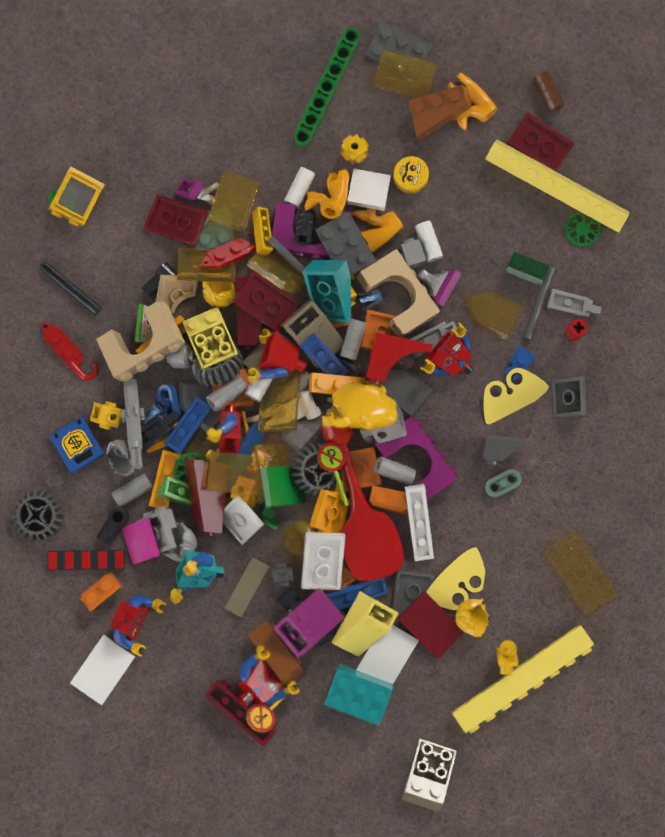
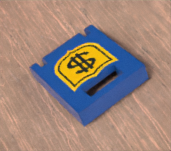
M83 416L79 417L81 424H78L75 419L57 430L58 438L53 433L49 435L71 474H75L106 455ZM91 449L94 455L78 464L75 458Z

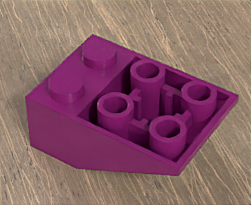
M319 588L274 626L273 629L299 658L345 617Z

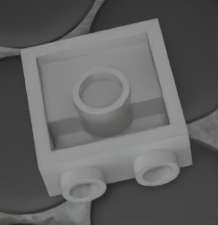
M165 506L160 507L154 511L142 514L143 518L136 520L138 522L149 518L159 553L176 548L171 530L176 528V523L171 509L166 510Z

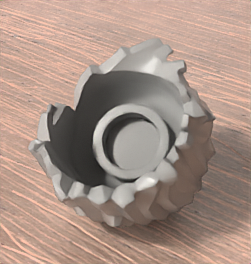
M114 440L109 442L106 455L111 456L108 460L111 465L110 468L115 469V474L123 476L134 473L135 470L131 466L128 441Z
M177 522L176 528L171 529L176 548L162 552V554L172 560L181 561L186 550L194 551L196 549L197 540L191 529H188L183 522Z

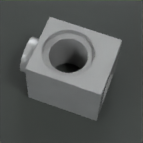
M410 238L403 241L404 244H401L400 249L408 266L414 268L425 264L426 258L420 240Z

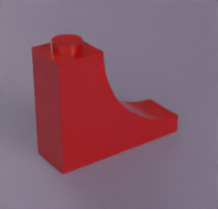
M375 332L365 378H369L370 383L380 384V381L385 382L391 367L399 359L414 352L431 353L433 345Z

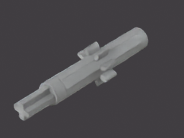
M131 378L123 382L125 410H121L122 423L126 422L128 449L131 454L132 469H141V451L143 450L141 421H145L144 408H139L137 380Z

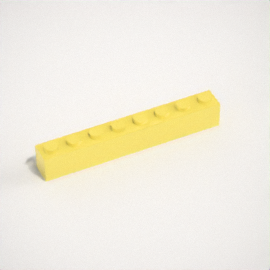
M499 140L494 142L485 160L618 233L629 216L630 212Z
M577 625L513 669L512 675L503 676L451 713L465 733L469 731L471 734L480 728L478 724L484 720L487 723L495 718L496 715L494 713L500 709L505 711L511 707L513 700L516 698L521 700L527 696L529 689L532 687L537 689L543 685L545 678L548 676L553 678L559 674L561 667L564 665L569 667L575 663L576 660L574 658L580 654L585 656L591 652L592 649L590 647L594 643L583 627Z

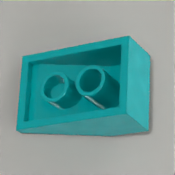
M312 260L303 270L310 300L317 305L329 322L349 323L351 321V277L347 261Z

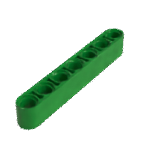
M350 27L343 32L294 134L295 144L299 148L304 149L311 144L359 45L360 34L356 28ZM352 35L356 37V40L351 42L346 38ZM340 52H346L348 56L346 58H340L338 54ZM336 68L340 70V73L333 75L330 71ZM325 85H330L332 89L326 92L322 89V87ZM320 101L324 104V106L322 108H316L314 104ZM313 118L316 122L313 125H308L306 120ZM306 135L308 139L305 142H300L298 137Z

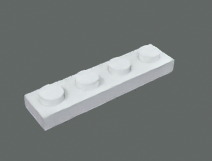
M425 485L405 487L414 560L434 559Z

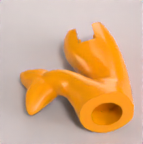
M460 72L457 77L462 84L464 83L467 86L470 102L475 104L472 108L454 119L457 120L461 129L466 130L468 117L472 116L484 123L495 114L497 107L473 80ZM452 82L448 84V89L456 87Z
M340 170L338 175L335 172L329 174L327 189L331 198L323 193L307 192L308 199L305 203V210L308 211L320 204V211L324 217L328 219L338 218L343 212L347 200L348 171Z
M371 208L357 210L352 213L357 218L380 227L360 232L364 240L367 241L371 252L383 246L403 228V224L393 211L381 216L376 215V209Z

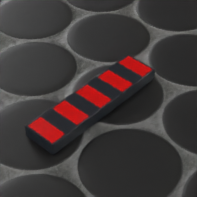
M125 550L47 551V571L125 569Z

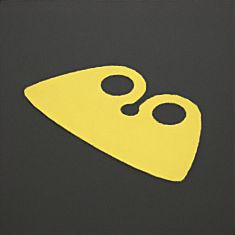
M522 368L512 369L507 374L506 382L513 389V393L510 395L507 394V388L502 382H490L484 392V417L486 424H492L535 402L545 394L549 386L542 379ZM514 373H520L523 377L522 382L518 385L511 382V376ZM494 385H498L502 389V393L498 397H493L490 394V389Z
M474 547L460 555L428 588L426 593L440 607L457 610L459 605H455L452 601L455 593H461L464 596V601L469 599L467 592L463 588H459V582H464L465 587L471 592L476 593L483 589L485 568L478 549ZM472 576L480 577L481 585L478 588L471 587L469 581Z

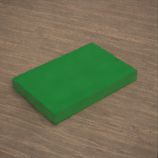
M290 466L261 468L266 507L306 503L304 489H298L299 484L293 482L296 477L291 476L295 469H292Z

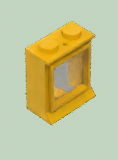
M70 166L48 209L52 210L51 214L58 218L63 216L69 219L68 223L75 227H79V225L84 226L105 184Z

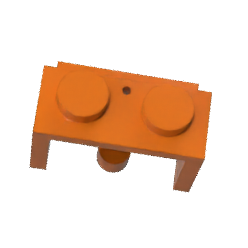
M372 486L369 500L371 507L406 514L408 507L405 492Z
M110 571L81 594V601L90 612H93L97 606L117 590L122 589L123 586Z

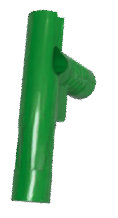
M265 504L258 517L260 518L263 515L265 520L262 522L276 531L280 524L272 520L275 513L271 511L272 507H266Z

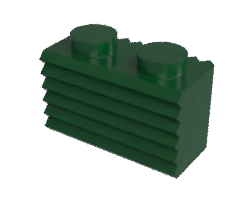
M513 252L505 272L541 286L549 265L542 264L541 261H535L523 254L520 255V253Z

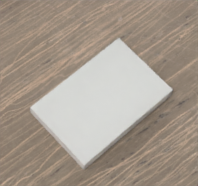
M305 533L301 579L302 589L340 590L345 544L344 533Z
M392 625L386 634L369 647L356 670L393 684L419 640Z
M103 635L70 684L103 705L136 656L106 635Z

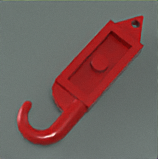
M254 230L249 231L248 234L253 235ZM237 238L208 251L201 263V268H213L217 271L257 251L256 243L251 245L245 239Z
M42 322L44 340L70 369L82 380L88 381L95 378L98 374L96 362H92L93 372L85 374L79 367L84 360L83 353L58 325L54 326Z

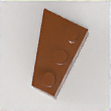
M464 85L409 100L416 137L421 141L434 131L441 129L449 121L454 120L472 108L468 89Z
M264 621L247 635L256 647L264 646L261 654H264L267 650L270 652V656L266 661L285 685L289 681L297 682L307 674L301 666V659L292 654L288 645L278 636L277 632L273 629L275 624L272 623L270 625L267 621Z

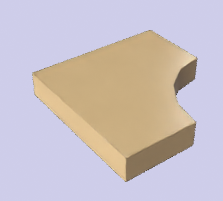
M160 275L156 302L158 300L168 305L171 313H174L181 301L195 297L198 278L195 276Z

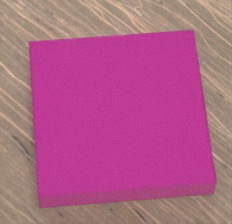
M149 518L122 528L132 565L160 556Z

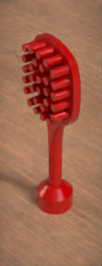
M322 425L321 431L324 441L338 444L345 452L346 459L342 468L350 494L351 515L343 524L341 533L345 534L344 557L352 575L361 581H371L387 577L398 571L403 565V548L397 529L388 515L384 512L376 511L370 506L363 494L347 444L354 434L353 428L324 427Z

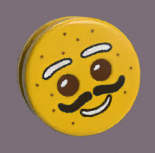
M408 156L396 164L393 179L399 190L413 194L421 191L426 186L429 170L422 159Z

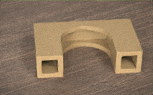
M397 249L360 271L356 277L366 293L387 281L399 282L407 288L411 296L410 308L393 318L389 323L397 337H405L433 319L440 312L438 304L434 303L430 298L427 288L419 282L416 272L410 269L404 255L399 253Z
M160 300L144 309V313L152 328V340L148 348L142 353L131 355L121 334L114 330H110L96 339L113 378L122 382L128 381L137 372L146 370L149 365L161 361L165 355L179 350L180 346L185 344L168 305Z

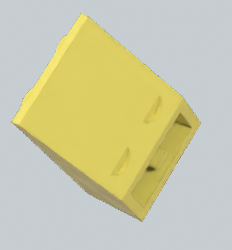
M218 306L183 321L202 369L238 355Z
M360 591L331 643L359 657L390 630L399 613Z

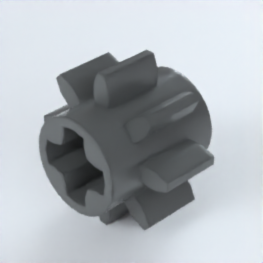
M287 563L277 564L278 568L273 569L274 583H279L280 587L289 586V582L294 581L292 567H287Z

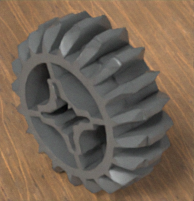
M235 347L238 355L205 369H202L196 355V359L192 361L193 365L191 366L195 379L201 385H206L207 387L210 385L215 387L217 384L222 385V383L234 379L235 375L240 374L239 370L243 369L242 365L244 364L238 348Z
M319 443L316 445L309 444L308 448L302 447L303 453L300 451L296 452L298 458L292 459L296 464L290 466L292 469H295L291 476L296 477L293 482L299 484L297 488L300 490L304 489V493H311L314 496L317 493L319 494L321 489L330 491L329 486L333 488L336 486L334 480H336L334 471H326L318 463L317 454L322 446ZM311 457L310 463L305 465L307 460ZM317 467L320 468V469H323V470H318V471H315V472H314V470H310V468L314 469V468H317ZM304 471L309 474L310 483L306 480ZM327 474L325 479L321 482L322 476Z
M35 489L33 496L30 491H27V498L20 495L22 502L15 501V504L19 507L18 509L12 508L13 512H17V515L11 516V519H17V522H14L12 525L13 527L20 526L16 532L21 533L24 531L22 537L26 538L29 535L30 541H33L36 536V540L40 542L42 539L41 535H43L45 540H48L49 536L47 533L54 536L55 532L52 529L60 530L56 523H63V520L58 519V516L64 515V512L57 511L62 508V505L58 504L55 506L58 498L51 500L52 493L47 494L45 497V490H42L39 495L38 490ZM44 500L47 504L36 508L30 502ZM27 507L26 509L29 511V517L25 520L26 522L24 523L23 511L24 508ZM51 508L52 520L48 524L45 516ZM34 511H42L39 515L41 520H33L35 517ZM34 523H39L44 527V530L34 532L28 529V527Z

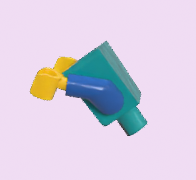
M186 550L175 571L177 589L175 588L171 591L170 600L177 604L183 599L181 594H184L190 588L208 587L213 577L223 578L224 567L216 566L213 555Z

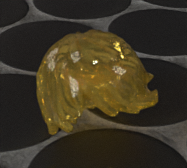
M306 519L293 521L281 532L283 544H285L287 551H290L293 555H304L306 532L317 533L314 527L309 526L310 522Z

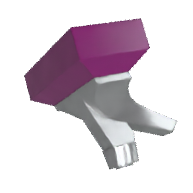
M184 177L174 193L181 198L190 200L200 199L212 205L216 199L209 195V193L216 189L219 184L216 182L203 188L204 184L199 180Z
M423 269L417 277L428 285L429 295L434 303L444 307L461 273L457 270L446 269L439 274L432 275Z

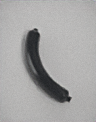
M335 355L344 366L352 371L355 377H361L362 372L352 361Z

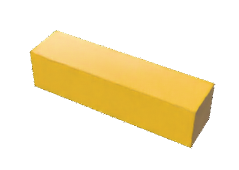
M257 207L252 212L257 254L268 255L273 251V246L268 242V239L271 237L269 213L267 208Z

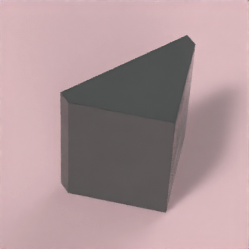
M585 376L552 380L554 418L586 416Z

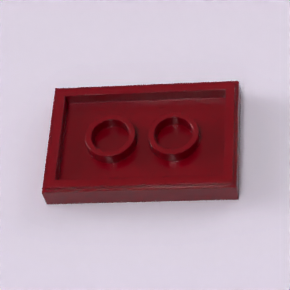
M527 112L506 144L556 171L575 143Z
M157 194L143 230L196 247L209 212L205 209Z
M254 270L251 271L232 300V303L272 331L279 333L283 330L280 325L294 313L300 304L299 301Z
M425 591L397 617L437 659L464 633L457 623Z

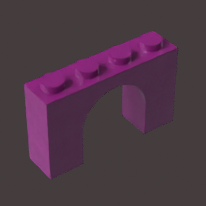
M276 203L272 236L290 253H293L294 257L304 258V255L312 256V259L323 260V257L330 258L322 243L303 246L295 242L293 227L296 205ZM273 247L274 254L281 255V254Z
M411 416L404 422L406 436L383 443L375 442L374 445L386 459L405 446L414 445L424 449L430 457L431 469L427 477L416 485H425L426 499L429 500L457 479L455 476L457 472L452 465L448 466L445 463L446 457L440 449H435L433 446L435 442L429 434L425 435L421 430L423 428L421 422L417 418L414 420Z

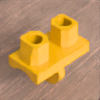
M511 640L503 641L500 644V648L496 649L500 674L512 675L513 666L518 667L517 647Z

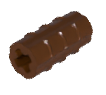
M549 71L535 76L533 80L549 113L564 107L562 98Z

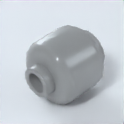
M183 344L179 350L167 354L166 359L168 364L175 369L190 368L193 364L192 361L196 359V353L189 344Z

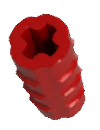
M575 319L566 327V337L571 341H578L587 332V324L582 319Z

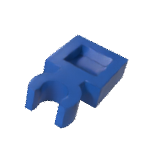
M519 345L508 361L513 365L506 368L504 375L506 376L509 371L515 368L526 370L535 355ZM514 373L513 381L518 378L519 373Z

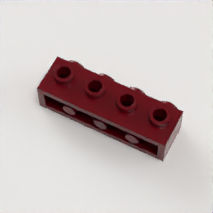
M218 679L206 692L205 696L264 747L277 732L275 729L276 724L267 732L261 733L253 730L247 721V712L251 707L249 705L247 707L243 706L238 699L242 694L240 692L235 694L231 690L232 685L225 679L222 681Z

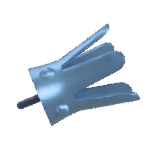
M378 289L369 293L357 294L367 295L358 298L362 303L373 301L363 307L361 311L365 312L375 305L383 304L382 297L386 296V294L381 295Z
M156 400L149 409L144 411V414L147 413L148 416L143 421V424H147L156 415H163L167 411L164 402Z

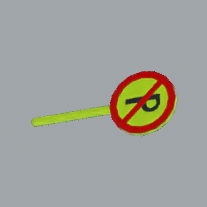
M326 443L318 450V463L324 470L334 471L344 504L348 506L337 471L345 463V452L338 444Z

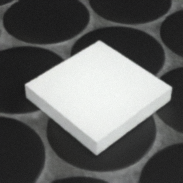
M353 169L347 204L384 211L391 175Z
M239 495L224 508L223 524L242 545L264 525Z

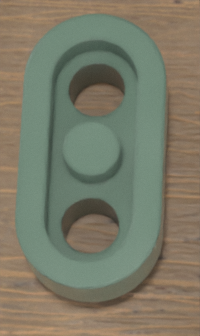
M510 469L489 479L485 484L486 494L495 498L518 487L522 480L520 473L517 470ZM509 476H513L515 478V481L513 483H510L508 481ZM493 484L498 487L495 492L491 490V485Z

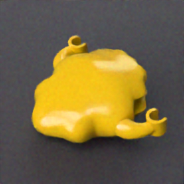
M366 381V385L360 383L344 384L332 394L333 413L328 412L326 417L323 416L322 424L324 427L364 428L367 430L388 427L395 424L398 417L396 402L391 397L386 396V389L382 384L370 383L369 381Z

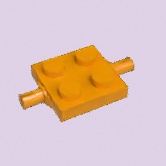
M336 483L334 491L320 490L309 526L317 528L321 533L342 532L351 502L347 498L348 506H345L338 483Z

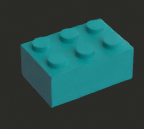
M339 664L324 705L379 726L394 684Z

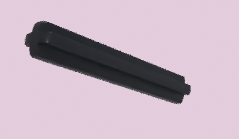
M44 261L40 265L39 269L94 315L101 311L100 305L49 263Z

